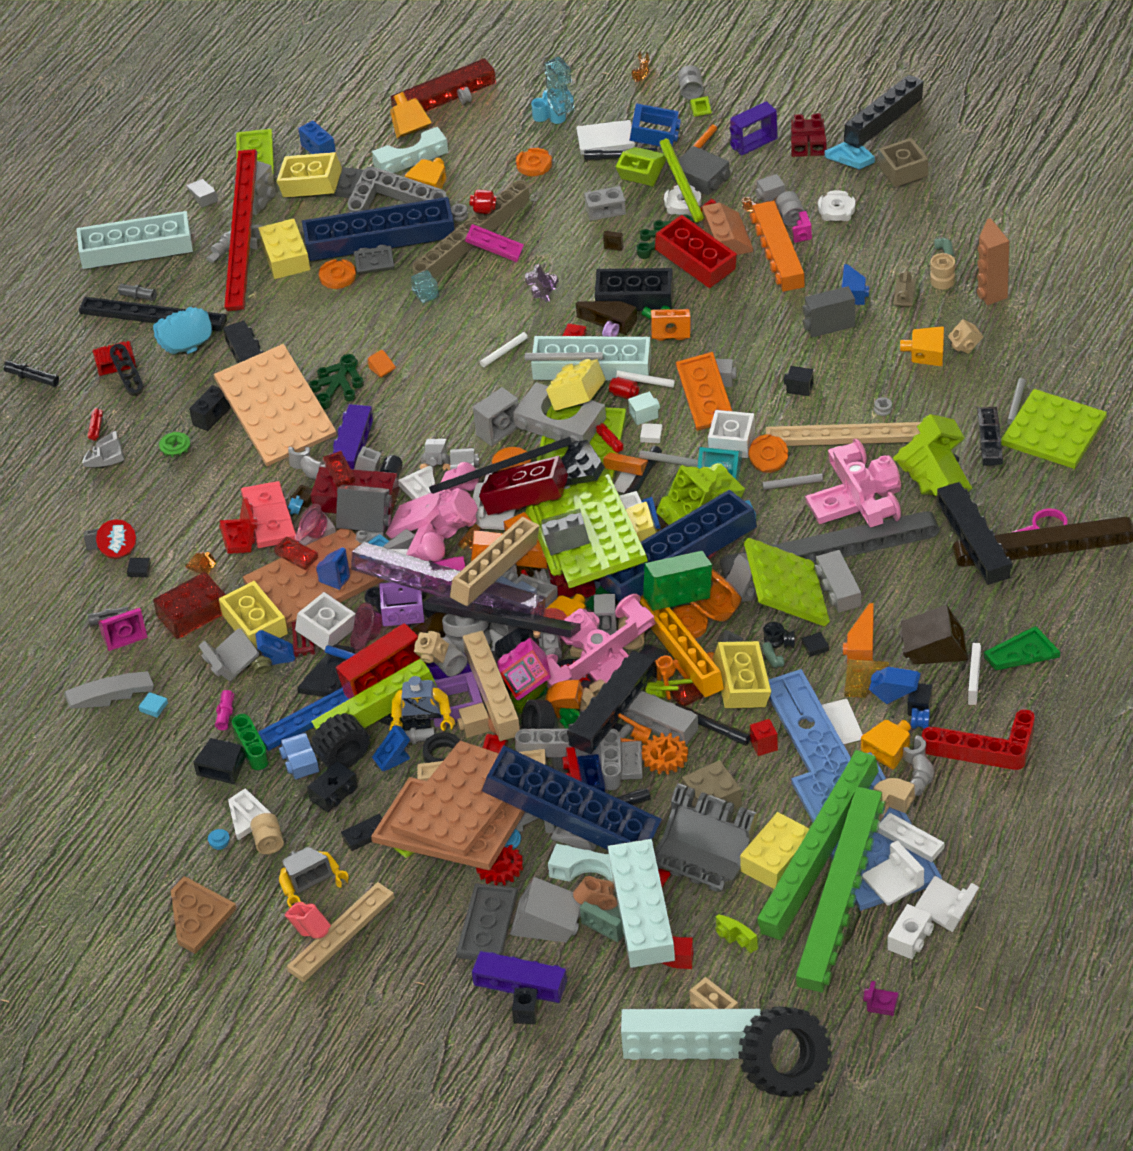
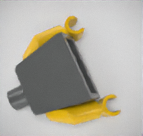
M307 847L299 852L293 851L289 853L287 858L282 861L284 868L280 871L279 883L285 896H288L287 904L289 909L293 903L301 902L300 898L294 895L295 892L298 894L331 877L333 873L335 874V884L337 887H342L340 879H344L348 883V873L339 870L340 866L328 852L316 851Z

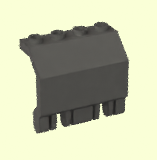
M678 783L672 796V810L664 836L654 850L658 869H663V867L669 869L670 873L675 876H687L689 881L693 883H705L713 891L721 892L722 890L729 889L741 872L740 855L752 842L758 813L741 807L735 822L731 821L734 810L733 803H728L723 799L702 792L696 807L692 806L695 789Z

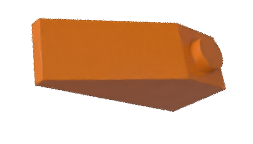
M873 603L868 604L849 631L847 643H843V655H847V664H873Z

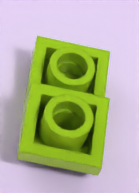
M720 914L716 916L715 930L719 937L725 938L730 944L737 940L738 944L742 948L745 947L750 953L758 949L757 935L752 930L730 917Z

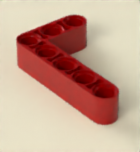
M1027 709L1019 710L1015 715L1009 740L938 727H926L922 731V738L926 742V754L1011 770H1020L1027 761L1034 734L1035 715Z

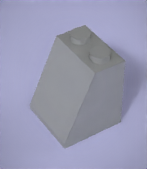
M533 877L518 901L510 935L567 942L570 936H575L578 930L579 923L576 921L581 916V904L574 899L573 892Z

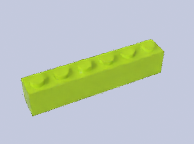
M419 659L311 722L316 730L328 718H332L337 714L347 713L348 715H353L363 728H366L391 713L392 699L398 690H402L403 683L408 682L411 677L418 676L421 678V681L431 680L436 687L437 685L426 664Z

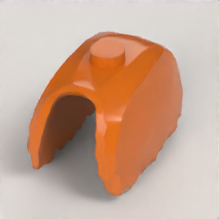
M712 569L711 580L713 585L710 598L690 602V604L703 615L716 621L725 622L741 604L742 597L729 581Z

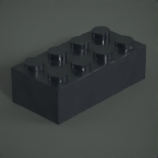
M673 268L597 269L595 301H621L637 307V311H643L645 307L652 310H661L663 306H668L672 309Z

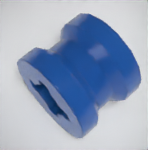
M912 708L911 729L918 727L925 729L929 727L930 709L920 711L917 708Z

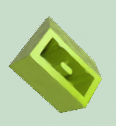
M633 147L622 152L616 164V170L623 180L654 186L666 161L664 153Z

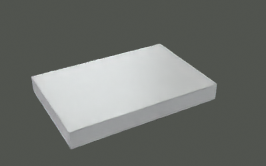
M630 120L576 126L581 155L584 154V149L620 150L635 147L634 141H629L631 133Z

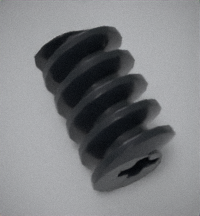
M517 628L496 641L495 653L500 659L504 654H508L518 644L525 642L529 638L537 644V638H534L533 630Z

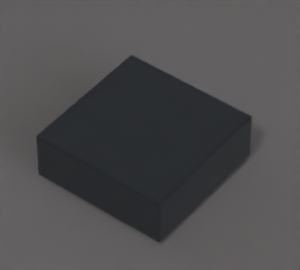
M130 558L127 576L148 577L151 563L150 558Z
M821 632L801 638L809 657L829 651V645Z

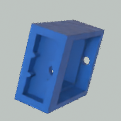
M636 103L629 141L661 146L660 141L667 138L673 146V141L677 142L679 131H676L679 130L681 119H678L679 111ZM642 121L669 126L671 131L666 132L639 127V124Z

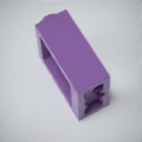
M420 580L379 583L383 626L402 625L403 623H424ZM417 602V604L387 607L389 604Z
M472 672L435 680L436 688L442 690L447 696L466 691L469 693L470 703L450 707L451 713L449 715L454 718L455 723L457 722L456 719L460 718L458 709L482 703ZM442 715V718L429 719H433L435 727H439L444 717Z

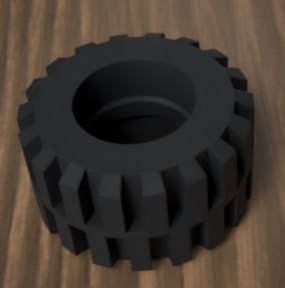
M347 713L337 714L332 718H328L326 722H323L316 729L315 735L312 737L313 742L311 746L327 768H330L337 761L350 768L351 765H355L359 759H362L364 753L367 752V746L370 745V736L353 715H348Z

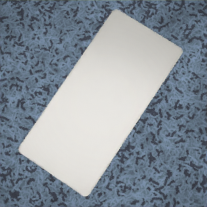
M847 699L822 705L843 744L861 740L863 734Z

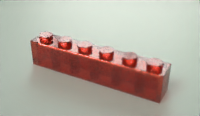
M483 58L402 92H404L407 101L416 98L426 112L458 99V89L463 90L464 87H468L470 93L495 84V69ZM397 94L390 96L392 108L397 105L394 96Z

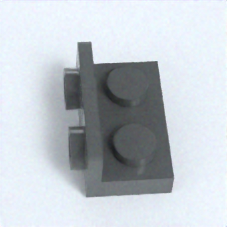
M379 245L372 249L360 248L354 251L358 275L395 269L391 246Z

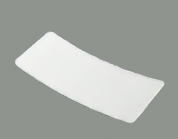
M621 472L614 484L616 490L624 493L636 475Z

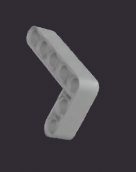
M367 167L363 170L350 196L348 208L349 213L368 210L376 192L407 203L447 196L442 189L376 167Z
M521 729L515 735V751L523 752L545 749L546 757H563L566 754V747H571L568 741V729ZM611 729L592 754L575 748L576 757H601V783L607 790H615L621 784L620 733L615 729Z

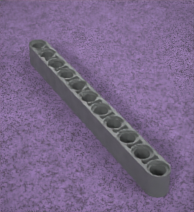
M924 511L902 516L897 522L894 518L884 520L883 524L871 528L866 524L771 546L809 559L816 564V556L840 550L844 558L933 538L939 533L940 529L933 513ZM746 551L727 555L720 560V566L725 579L730 574L735 558L738 554L746 553Z

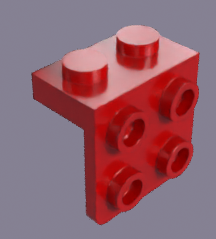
M247 497L242 499L240 519L220 520L219 528L227 554L251 552L252 544H255L254 529H257V518L253 517L252 503L249 504Z

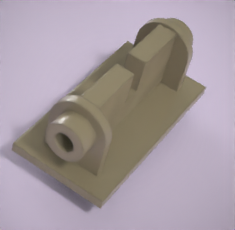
M904 270L900 273V278H896L894 306L913 305L916 279H911V273L908 270Z

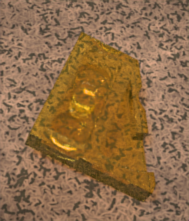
M848 659L844 696L866 698L871 692L869 688L872 675L876 671L889 667V662Z

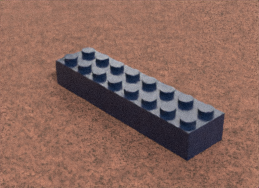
M448 197L302 220L309 261L351 255L360 248L372 249L379 245L394 248L443 240L455 230Z
M731 490L724 492L641 541L640 543L648 561L599 578L601 587L609 594H615V599L619 602L630 594H638L641 597L643 595L645 563L703 551L706 557L757 527L754 508Z
M504 745L491 767L482 792L606 850L611 845L648 839L653 840L662 820Z

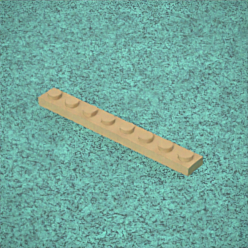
M921 422L766 427V434L782 438L787 446L851 444L853 439H858L862 444L911 442L912 438L920 433L917 426Z

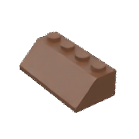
M989 218L979 236V260L977 261L979 267L977 295L980 299H983L986 305L1008 298L1009 240L994 221Z

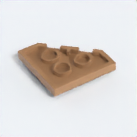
M185 876L171 890L178 945L196 954L236 910V904Z

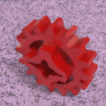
M509 845L507 848L504 846L490 870L476 867V872L479 874L480 880H486V884L493 881L496 886L499 882L506 885L507 880L513 883L514 876L520 877V871H523V859L518 849L513 850V845Z

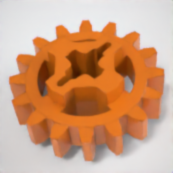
M661 733L658 738L653 735V740L647 739L646 745L642 746V761H644L645 767L650 766L651 772L656 769L658 774L665 771L669 775V770H673L676 773L677 767L683 768L684 762L688 761V747H686L685 741H680V736L672 738V733H669L668 736H664Z

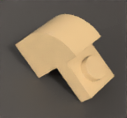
M898 778L882 780L873 788L875 791L882 792L883 801L886 802L884 813L880 814L878 818L880 822L889 807L906 813L915 798V784Z

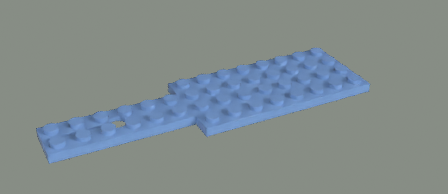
M800 669L769 679L771 689L769 700L809 772L791 778V782L813 823L851 757L805 674ZM802 719L815 723L809 729H803L799 726V722ZM879 765V772L869 788L873 790L877 783L886 779ZM890 807L883 817L884 819L891 813L912 825L906 813ZM874 832L872 837L874 838L872 851H868L866 856L868 857L867 868L862 870L860 876L890 859V844L894 841L878 832ZM838 843L830 855L832 860L834 858ZM905 848L924 868V886L911 893L926 889L934 876L942 880L933 861L930 862ZM862 879L860 889H856L854 894L856 895L855 903L859 910L885 903Z

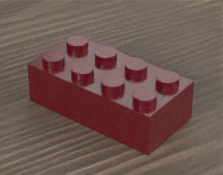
M560 456L496 471L485 476L479 498L488 515L501 514L512 509L518 510L524 506L538 505L548 500L554 501L562 497L568 473Z
M319 467L311 492L313 512L320 510L323 513L337 514L338 488L341 485L389 489V495L392 496V504L388 508V515L392 517L399 493L397 473Z

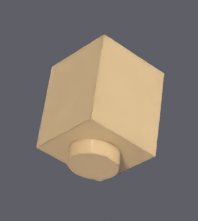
M483 702L458 709L460 718L456 719L460 731H464L466 738L490 732L487 724L489 717Z

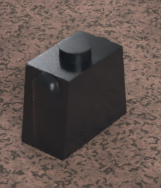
M210 738L193 761L196 775L235 785L246 754L242 749V745Z

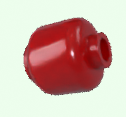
M477 189L474 195H470L469 206H473L475 213L490 214L492 210H495L496 196L491 190Z

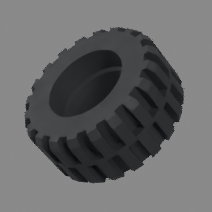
M776 1006L772 1007V1009L760 1011L761 1016L755 1015L750 1020L752 1025L745 1026L743 1030L746 1033L745 1037L740 1038L739 1045H742V1051L738 1052L739 1059H743L744 1062L740 1066L743 1072L749 1073L746 1078L750 1083H754L757 1089L768 1094L783 1097L804 1095L805 1091L810 1092L815 1089L814 1083L822 1082L824 1079L823 1072H828L830 1067L827 1064V1060L832 1057V1051H828V1046L831 1045L830 1038L824 1035L827 1033L825 1026L818 1025L820 1020L802 1009ZM788 1029L798 1039L800 1054L795 1066L790 1071L782 1074L774 1068L771 1062L770 1049L775 1037L783 1030Z

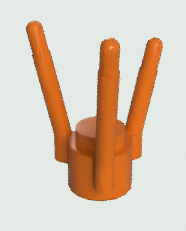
M662 656L655 661L657 681H661L663 677L664 686H669L668 678L673 676L675 669L679 671L684 679H690L679 665L677 659L673 660L670 656ZM665 690L667 699L670 700V691Z
M618 714L619 718L634 726L630 734L633 739L620 738V742L641 741L642 744H646L652 729L636 723L625 715Z

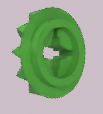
M181 432L169 433L159 442L160 451L165 456L171 455L172 458L175 455L181 456L182 452L187 453L188 448L191 447L189 437Z

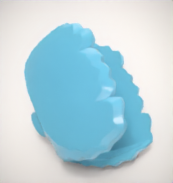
M188 307L186 311L172 313L166 319L161 318L153 325L154 337L157 339V343L161 345V348L172 355L184 351L187 354L198 350V345L207 341L211 336L212 325L208 312L202 308Z

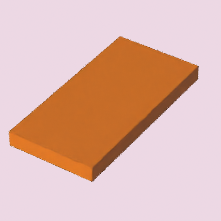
M713 352L675 362L697 431L711 427L715 410L732 411Z

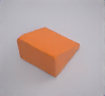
M383 350L376 352L368 358L369 369L379 377L385 376L396 368Z

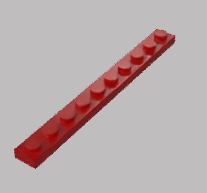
M256 149L239 150L237 155L224 304L226 311L245 309L258 155Z

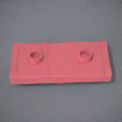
M276 481L241 488L242 498L247 497L249 504L252 503L253 517L257 518V529H254L257 547L263 548L284 543H296L297 535L280 482Z

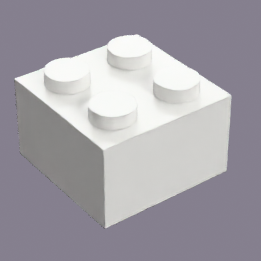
M715 410L708 435L709 448L742 451V458H748L749 448L755 433L754 414Z
M323 592L297 613L295 630L325 650L327 645L333 647L334 644L336 645L353 631L356 613Z

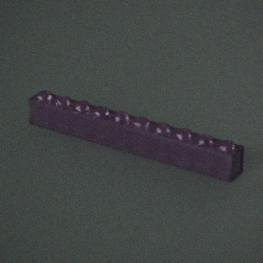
M363 542L352 551L351 570L445 598H450L452 578L460 572L456 569L367 542ZM494 582L472 603L544 616L546 597Z

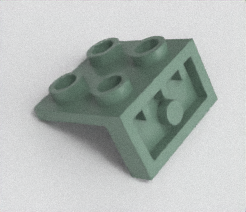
M586 901L580 906L582 924L616 942H619L624 936L618 904L611 910H602L597 905H591Z

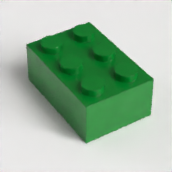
M703 551L645 563L643 597L652 611L708 599L711 592L712 564Z

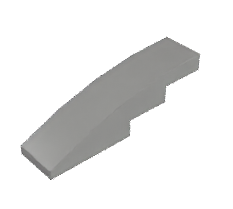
M148 671L127 673L85 683L65 691L64 695L70 709L110 706L111 700L131 699L132 693L152 692L154 684Z

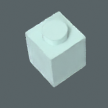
M650 392L628 399L629 414L636 425L658 418L660 405L657 398H653Z

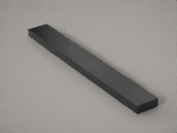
M84 297L79 307V314L157 323L159 319H166L172 313L186 311V309L93 297ZM208 312L212 331L222 332L227 321V314Z
M570 437L429 486L430 492L434 494L569 446L572 441Z
M434 595L423 602V609L564 637H572L580 631L581 627L580 623L476 603H470L468 606H465L454 599Z

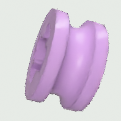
M608 321L603 328V337H617L619 325Z

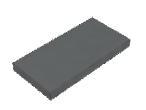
M475 883L456 952L457 958L477 960L480 951L503 955L518 897V888Z

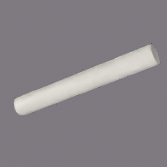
M525 332L521 333L480 361L481 366L486 367L528 339Z
M619 370L616 372V378L621 377L637 382L674 387L675 380Z

